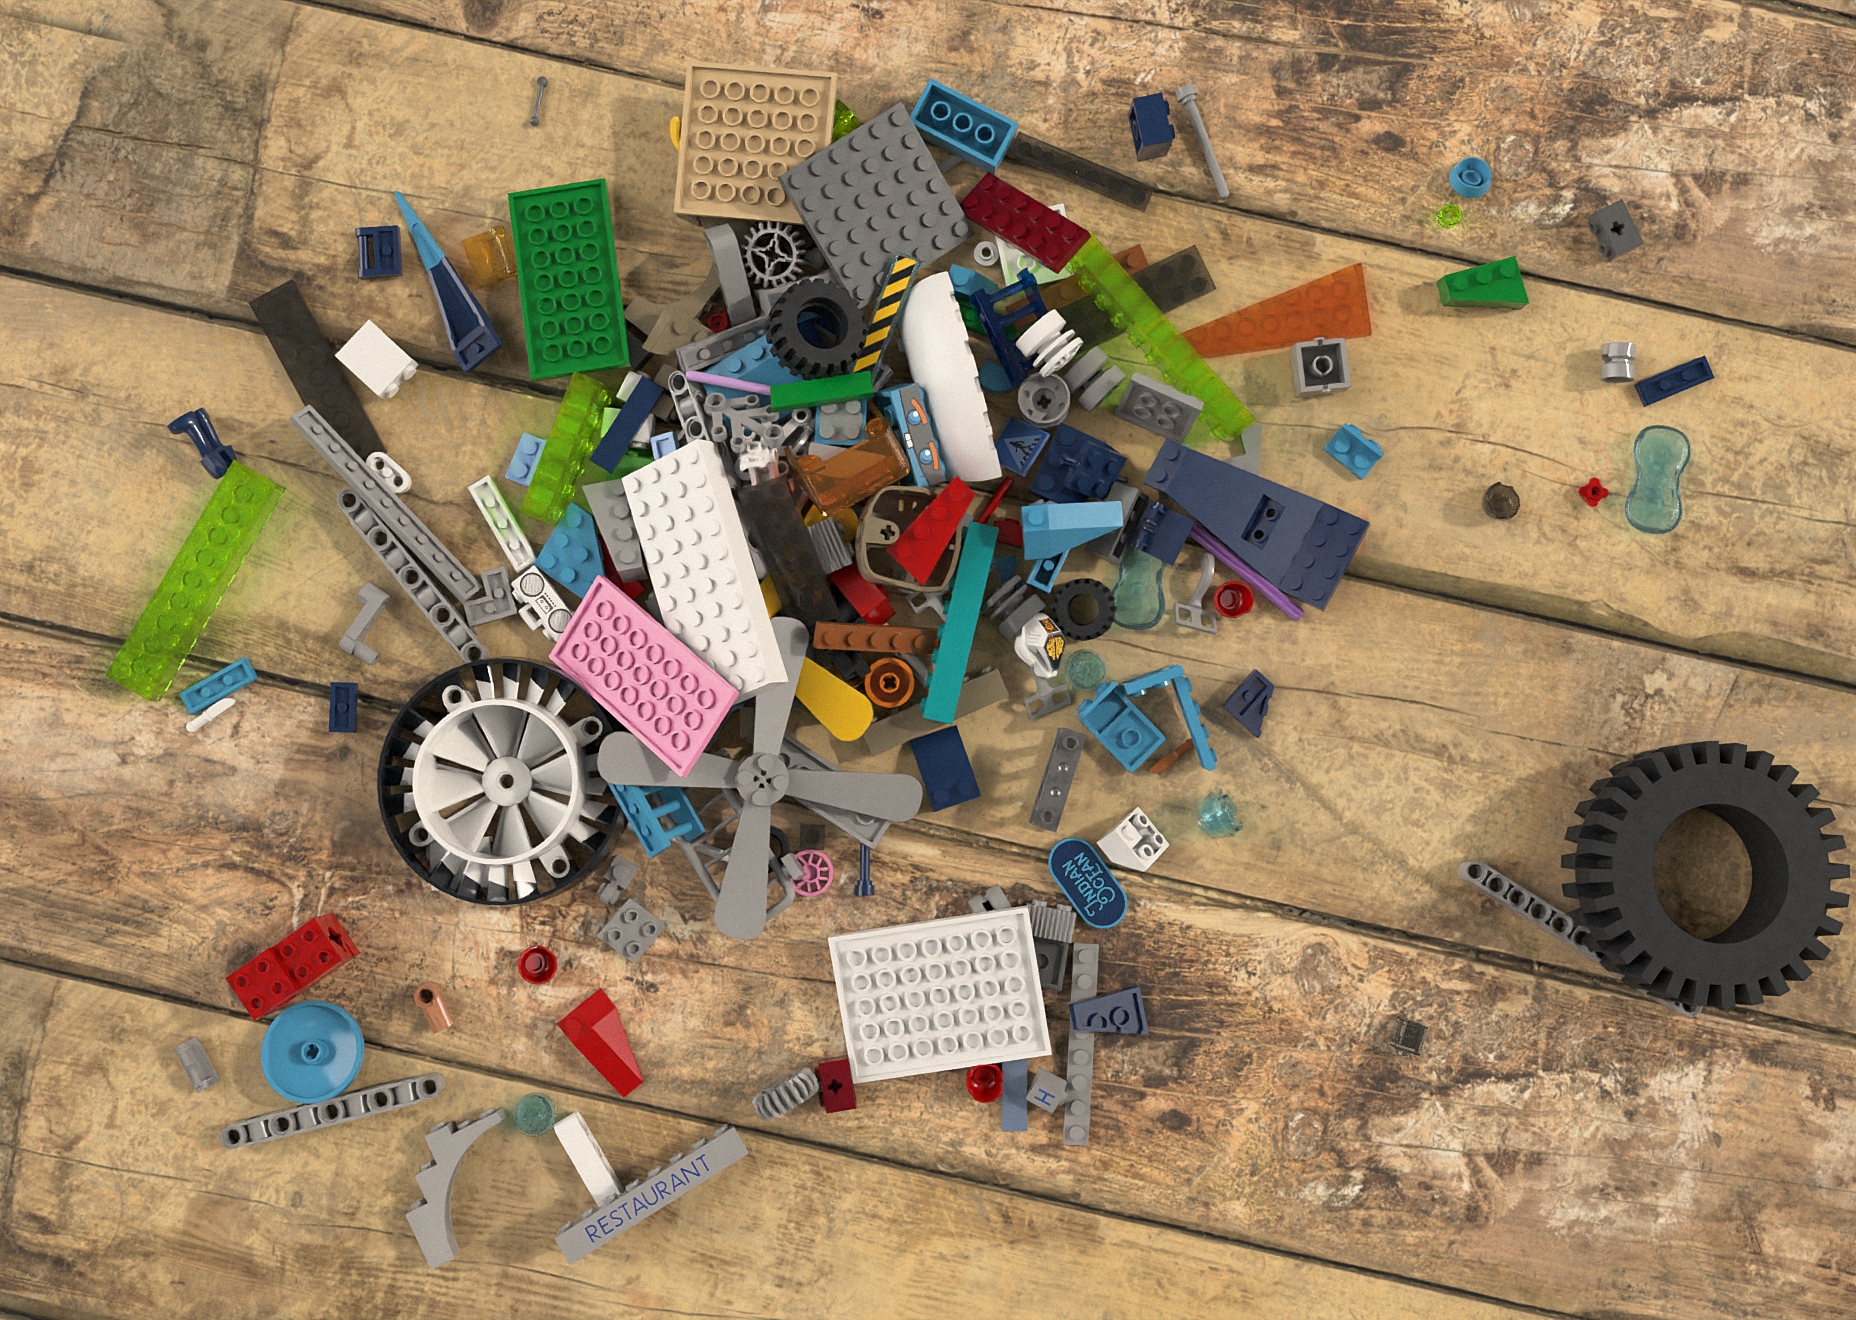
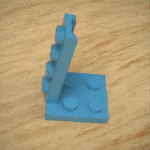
M1172 664L1118 684L1123 694L1129 695V697H1137L1147 693L1145 688L1152 686V688L1159 689L1170 685L1169 680H1171L1201 767L1209 771L1216 769L1214 762H1217V756L1214 749L1208 747L1206 739L1209 738V734L1205 724H1200L1198 715L1201 714L1197 701H1192L1189 692L1192 691V686L1188 677L1184 678L1182 665Z

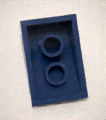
M957 725L910 741L934 812L981 796Z

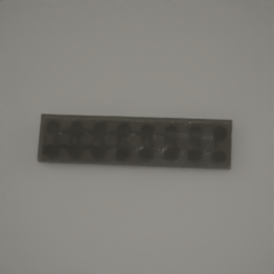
M1193 245L1057 309L1056 311L1066 321L1060 333L1064 334L1069 330H1073L1075 334L1068 342L1070 343L1078 337L1084 342L1074 356L1076 357L1097 345L1106 343L1215 291L1217 288L1196 245ZM1042 317L1019 327L1017 331L1020 337ZM1037 352L1030 356L1033 363L1039 356ZM1046 362L1035 368L1037 373L1040 372Z
M291 279L249 302L305 407L310 404L365 463L369 455L374 452L387 453L388 450L296 282Z

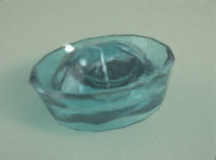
M1090 649L1075 651L1065 664L1067 682L1072 688L1080 692H1090L1097 689L1102 684L1106 675L1103 659L1098 653Z
M533 1092L523 1096L517 1102L514 1109L516 1128L522 1134L529 1137H539L547 1133L553 1127L556 1119L554 1102L548 1095L540 1092Z

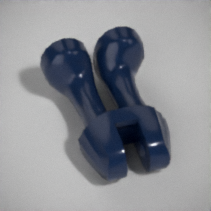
M199 408L194 412L190 411L167 426L172 434L186 433L192 439L202 457L201 465L214 479L222 478L226 474H232L239 470V464L232 446H224L220 442L205 408Z

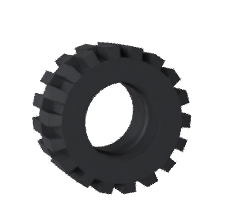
M1079 578L1069 581L1056 593L1055 601L1052 602V617L1055 618V625L1062 630L1065 636L1068 635L1074 640L1087 641L1098 638L1108 631L1115 621V612L1117 611V605L1115 606L1114 601L1115 597L1111 594V590L1100 581L1091 578ZM1079 595H1090L1098 603V616L1089 624L1078 623L1071 615V603Z

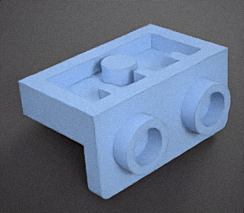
M523 432L505 478L534 490L535 486L540 485L544 476L542 470L545 462L548 463L552 458L553 444L545 439H540Z

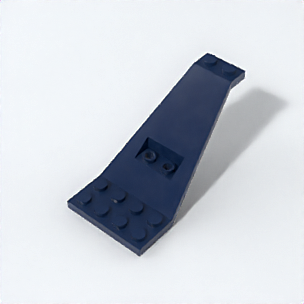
M1166 438L1143 480L1145 485L1169 496L1282 593L1323 612L1370 527V522L1330 504L1190 449ZM1270 511H1275L1276 513L1273 517H1267ZM1258 533H1264L1261 539H1256Z

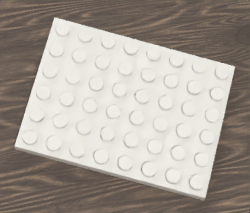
M1028 905L828 936L853 1084L1052 1055Z

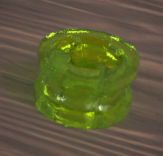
M1454 204L1445 205L1437 214V222L1446 229L1455 227L1462 218V211ZM1449 211L1453 213L1452 217H1455L1450 222L1445 219L1447 216H1444Z

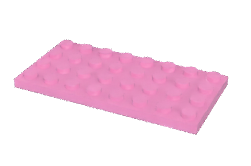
M597 575L549 655V658L574 678L597 702L680 777L688 776L740 693L603 575Z

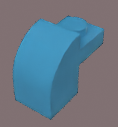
M1015 348L1004 368L986 359L977 377L982 390L992 395H1005L1017 388L1021 378L1014 373L1019 374L1026 362L1022 359L1024 354L1020 349Z

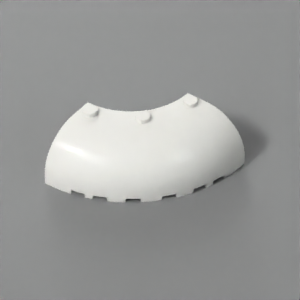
M945 271L921 280L905 295L898 311L900 338H897L896 341L899 352L905 353L913 383H918L923 389L925 395L924 406L932 419L931 430L939 443V449L937 450L939 458L944 462L946 468L944 475L952 479L958 476L962 481L972 482L1001 477L1002 474L997 450L992 438L993 432L986 412L987 407L984 395L981 392L977 378L979 375L974 356L971 354L969 344L967 343L969 338L965 324L962 320L958 302H956L955 296L952 295L954 294V289L948 272Z

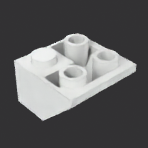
M1139 807L1131 811L1096 842L1113 863L1143 872L1169 846L1163 835L1160 834Z

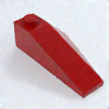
M602 988L557 1023L572 1044L623 1098L644 1082L634 1053H632L627 1040L626 1031L623 1029L617 1007Z

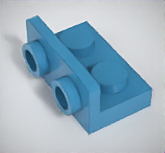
M1345 423L1322 450L1362 480L1374 464L1382 458L1384 452L1380 450L1381 446L1372 439L1368 441L1361 435L1362 431L1358 427Z

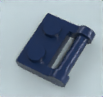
M393 225L356 228L355 237L358 238L360 269L357 270L358 279L370 280L373 278L403 276L400 227ZM373 237L375 268H370L368 238Z

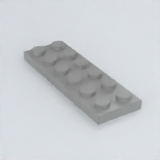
M784 733L778 757L782 759L787 769L843 771L790 735ZM761 771V775L766 774L765 771ZM790 796L872 851L892 822L891 820Z

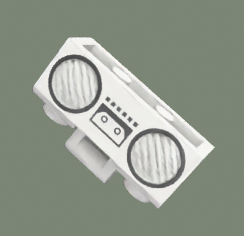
M532 566L511 583L515 589L512 591V594L520 603H526L518 613L533 632L544 626V635L551 642L554 640L558 642L575 613L538 567ZM532 608H534V610L541 617V619H539L538 621L530 612Z

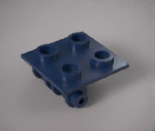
M1150 500L1128 545L1173 566L1195 521L1165 507V505L1157 501Z

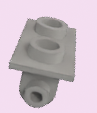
M197 1036L174 1049L198 1093L220 1081Z

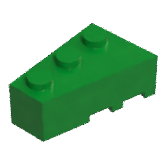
M1516 256L1444 275L1436 282L1443 306L1472 308L1476 306L1492 309L1512 308V310H1521L1529 304Z

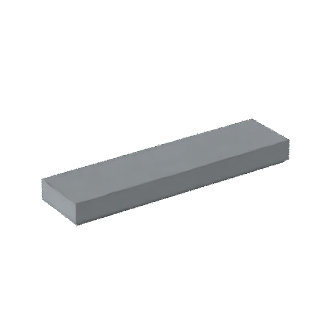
M764 315L675 349L682 372L686 374L689 370L695 371L719 362L769 332L765 329L769 316Z

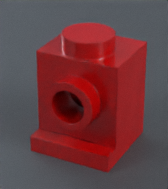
M1005 518L1004 521L994 520L993 527L999 528L996 543L1023 549L1022 526L1019 525V521L1011 518Z

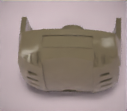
M888 486L875 492L869 498L858 520L854 544L857 569L865 580L874 584L914 592H936L946 587L953 575L959 556L962 532L961 522L925 586L915 582L914 577L886 551L938 496L936 493L924 487ZM900 499L903 500V510H902V511L899 510V500H900ZM913 502H916V513L912 512ZM880 531H884L886 533L887 540L884 539L885 537L883 534H880ZM889 569L892 570L891 578H887ZM903 571L906 572L904 582L900 581Z

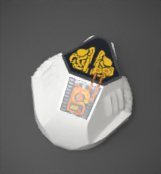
M1037 613L1016 633L1015 651L1029 666H1034L1036 676L1048 679L1057 675L1066 639L1060 629L1045 613Z

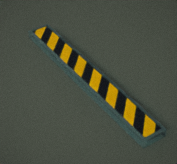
M897 251L867 326V333L864 335L867 338L865 346L861 349V354L853 362L849 374L870 371L872 385L874 384L920 267V259Z

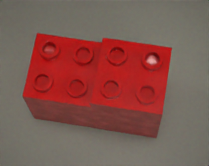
M332 912L311 919L225 979L255 1021L279 1011L358 956L360 951Z

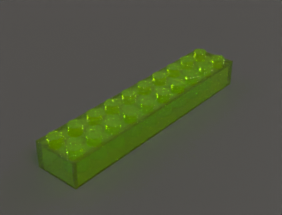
M1088 229L1091 238L1068 262L1064 269L1070 274L1074 273L1080 279L1078 281L1080 287L1088 293L1090 291L1096 299L1094 301L1102 311L1107 310L1110 313L1112 323L1119 330H1125L1129 335L1127 337L1128 341L1136 349L1140 347L1146 354L1144 359L1150 366H1156L1162 372L1160 377L1167 385H1173L1177 391L1186 395H1193L1198 400L1204 402L1197 419L1201 423L1205 421L1211 428L1209 430L1210 434L1217 441L1222 440L1223 443L1234 440L1256 420L1254 416Z
M235 459L233 460L105 676L148 701H161L287 489L286 487L250 466Z

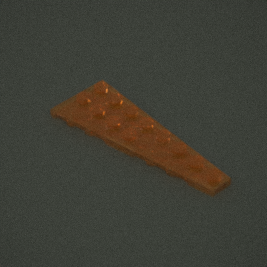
M1356 263L1174 336L1173 344L1176 362L1292 347L1295 343L1314 341L1318 337H1324V340L1370 336L1372 329L1362 263Z

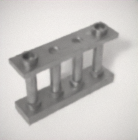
M1063 727L1062 729L1058 728L1029 819V823H1032V825L1057 832L1087 735Z

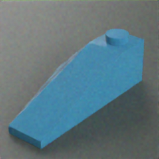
M1121 501L1023 506L1020 509L1025 560L1054 557L1123 527Z

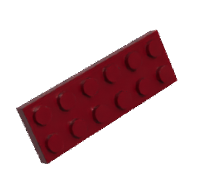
M987 172L959 204L967 219L1056 274L1060 273L1091 238L1088 230L990 172Z

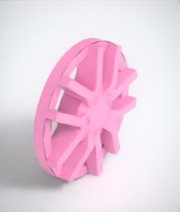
M813 849L797 853L795 856L804 864L802 867L807 875L802 878L803 881L797 886L792 881L795 891L804 896H816L823 893L833 880L834 871L831 861L824 853ZM813 853L810 854L808 862L801 857L803 854ZM814 854L820 856L817 864L812 863ZM824 859V860L827 862V864H828L829 867H819V866H820L822 860ZM829 870V877L820 876V871ZM818 879L827 880L823 888H821ZM816 882L818 891L812 892L810 883ZM807 883L808 892L802 891L799 887Z

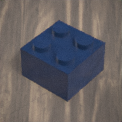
M1162 92L1132 99L1128 120L1138 162L1167 156L1170 147H1172V141L1175 139L1173 124L1169 125L1167 117L1170 115L1169 103L1163 99Z

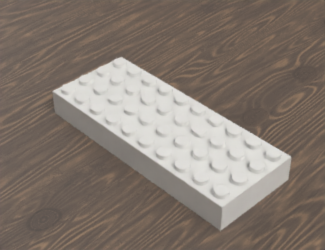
M697 439L623 477L622 482L665 628L740 692L732 706L789 682L717 443Z

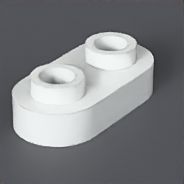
M374 452L369 455L366 464L393 493L403 494L411 487L410 475L393 459L382 452ZM383 461L384 468L379 470L377 465ZM398 478H402L403 483L400 486L396 485V480Z

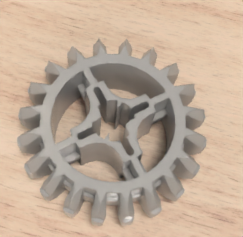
M768 221V228L765 227L763 222H759V232L756 228L751 227L750 232L754 236L744 235L743 237L749 242V245H740L741 249L747 250V254H741L742 259L747 258L748 263L743 264L744 269L749 267L752 269L747 273V276L752 277L756 274L757 277L754 281L756 284H759L764 279L763 285L765 288L769 287L771 281L773 287L779 285V280H781L782 284L788 282L787 277L792 281H796L797 278L793 272L795 271L799 274L803 272L797 266L798 263L806 264L807 262L805 259H800V255L807 254V250H799V246L805 244V241L799 240L796 242L795 240L800 235L799 231H795L791 235L792 225L788 224L783 230L782 222H777L776 228H774L772 221ZM774 233L773 239H771L767 247L756 246L761 237ZM781 236L785 237L790 243L793 255L782 250ZM774 247L776 248L775 252L785 258H774L775 261L772 262L771 256L762 251H770ZM754 253L765 259L766 272H763L756 264ZM780 261L791 263L784 273L777 276L773 275V271Z
M802 1068L771 1084L756 1095L752 1101L757 1115L763 1121H768L800 1105L817 1092L819 1088L817 1078L814 1073L812 1074L810 1068Z

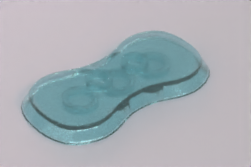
M1653 425L1641 430L1634 442L1633 451L1637 474L1635 483L1625 502V515L1631 526L1637 530L1651 534H1665L1675 529L1682 517L1683 510L1679 484L1681 475L1691 457V446L1687 436L1680 430L1670 426Z
M1128 545L1119 565L1118 580L1111 592L1115 597V606L1117 605L1114 623L1132 630L1150 629L1159 623L1165 612L1162 576L1167 563Z

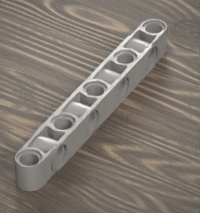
M682 371L673 372L668 379V385L688 444L697 439L714 441L711 434L713 419L704 410V402L707 395L703 384L687 380L685 373ZM725 441L716 442L757 579H764L769 574L770 567L762 547L761 538L748 503H741L739 494L742 491V487Z
M352 489L342 490L337 496V504L449 645L466 663L474 661L471 658V652L475 648H479L481 651V656L478 660L489 658L490 652L478 637L476 631L469 627L468 621L398 535L356 491ZM355 495V505L348 507V499ZM385 533L387 535V542L380 546L378 543L379 536ZM416 571L418 573V581L411 584L409 576L412 572ZM447 609L450 617L448 621L443 623L440 620V614Z
M431 1072L343 1093L321 1103H304L264 1113L226 1127L221 1132L220 1141L225 1148L235 1149L410 1106L436 1097L445 1089L446 1080L441 1073ZM428 1080L436 1083V1091L428 1089ZM379 1092L387 1096V1103L379 1101ZM330 1105L337 1107V1116L330 1112ZM282 1117L288 1120V1128H285L281 1124ZM233 1130H236L239 1133V1140L233 1138Z

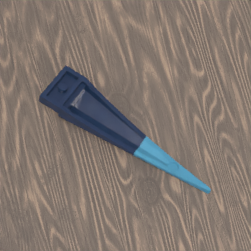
M394 191V195L415 240L433 287L452 352L463 371L471 372L501 348L503 343L494 330V323L404 196L401 192Z

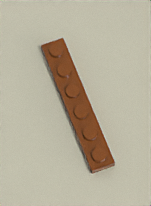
M1137 244L1008 305L1005 309L1016 330L1042 318L1054 309L1057 311L1150 266L1141 245Z
M816 621L813 647L834 650L933 654L934 648L939 649L941 639L937 638L939 628Z

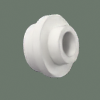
M981 242L974 250V258L981 266H991L998 259V249L991 242ZM989 250L991 255L984 257L982 251Z

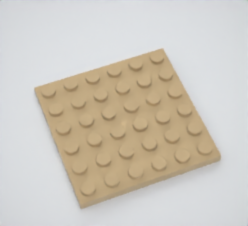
M687 61L674 213L678 215L805 225L777 177L832 144L838 74L835 72Z

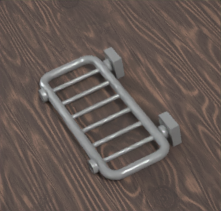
M720 749L714 753V755L732 759L727 750ZM686 787L683 789V792L686 794L695 787ZM720 788L722 793L697 809L695 813L699 815L726 797L735 811L734 815L691 844L690 842L687 843L684 835L675 838L716 904L722 883L717 886L707 868L731 852L732 846L706 864L702 863L693 848L738 817L740 819L743 805L732 788ZM658 791L649 794L653 803L650 806L651 809L665 804ZM671 813L661 816L669 829L678 826ZM770 847L768 864L776 876L768 881L767 888L779 880L785 889V896L766 910V922L793 903L795 888L790 878L793 877L794 880H800L807 875L794 854L788 853L781 858L784 863L781 866Z

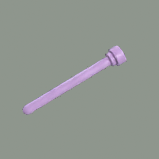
M692 370L687 371L685 374L686 379L690 381L771 396V385Z

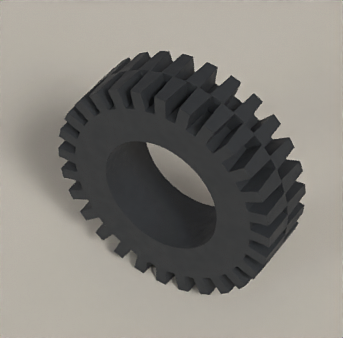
M1702 741L1644 751L1633 755L1634 760L1618 763L1609 769L1613 777L1596 780L1589 788L1597 796L1595 799L1579 802L1574 813L1585 820L1581 825L1567 827L1564 838L1565 840L1577 843L1576 853L1561 855V868L1574 869L1576 882L1562 884L1563 896L1579 899L1581 908L1570 911L1568 914L1572 918L1574 925L1590 929L1591 932L1581 938L1582 942L1589 948L1588 950L1605 953L1599 963L1607 971L1625 974L1621 982L1631 988L1649 991L1646 995L1679 1003L1717 1008H1736L1735 1004L1753 1006L1764 1003L1762 995L1781 996L1791 991L1785 980L1805 981L1813 972L1803 960H1825L1831 949L1817 938L1818 936L1839 935L1844 923L1827 916V909L1848 907L1850 894L1831 891V880L1851 878L1850 865L1829 863L1828 853L1847 847L1843 835L1822 834L1820 828L1837 819L1831 808L1808 806L1820 795L1819 791L1813 784H1792L1800 772L1791 765H1771L1775 757L1774 755L1763 750L1746 752L1747 745L1735 742L1719 744V741ZM1695 807L1719 816L1737 832L1747 849L1752 868L1751 892L1744 910L1730 927L1716 936L1704 940L1697 939L1684 932L1668 917L1657 898L1652 876L1653 857L1663 832L1678 816Z

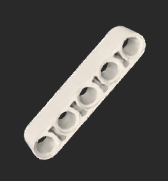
M575 1111L554 1124L559 1140L598 1207L604 1204L602 1200L616 1192L618 1196L625 1191L579 1112Z

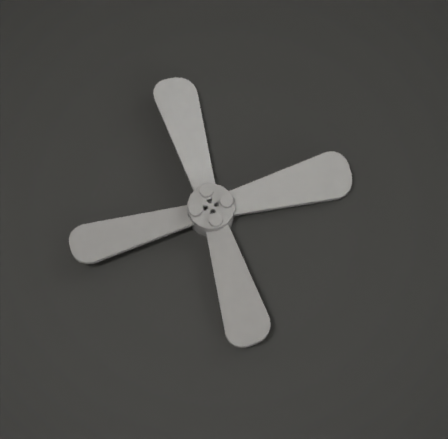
M783 616L773 617L770 619L789 682L756 695L753 751L745 754L740 761L702 752L688 776L680 777L634 734L624 731L613 732L607 735L601 743L598 754V770L601 777L615 785L738 789L745 801L714 911V919L718 929L724 935L737 939L757 937L763 931L766 924L771 804L779 801L784 794L895 822H905L912 819L918 813L923 797V789L920 782L908 774L786 768L778 755L806 654L809 633L806 626L799 620ZM761 771H765L766 774L761 775ZM754 777H759V780L754 781Z

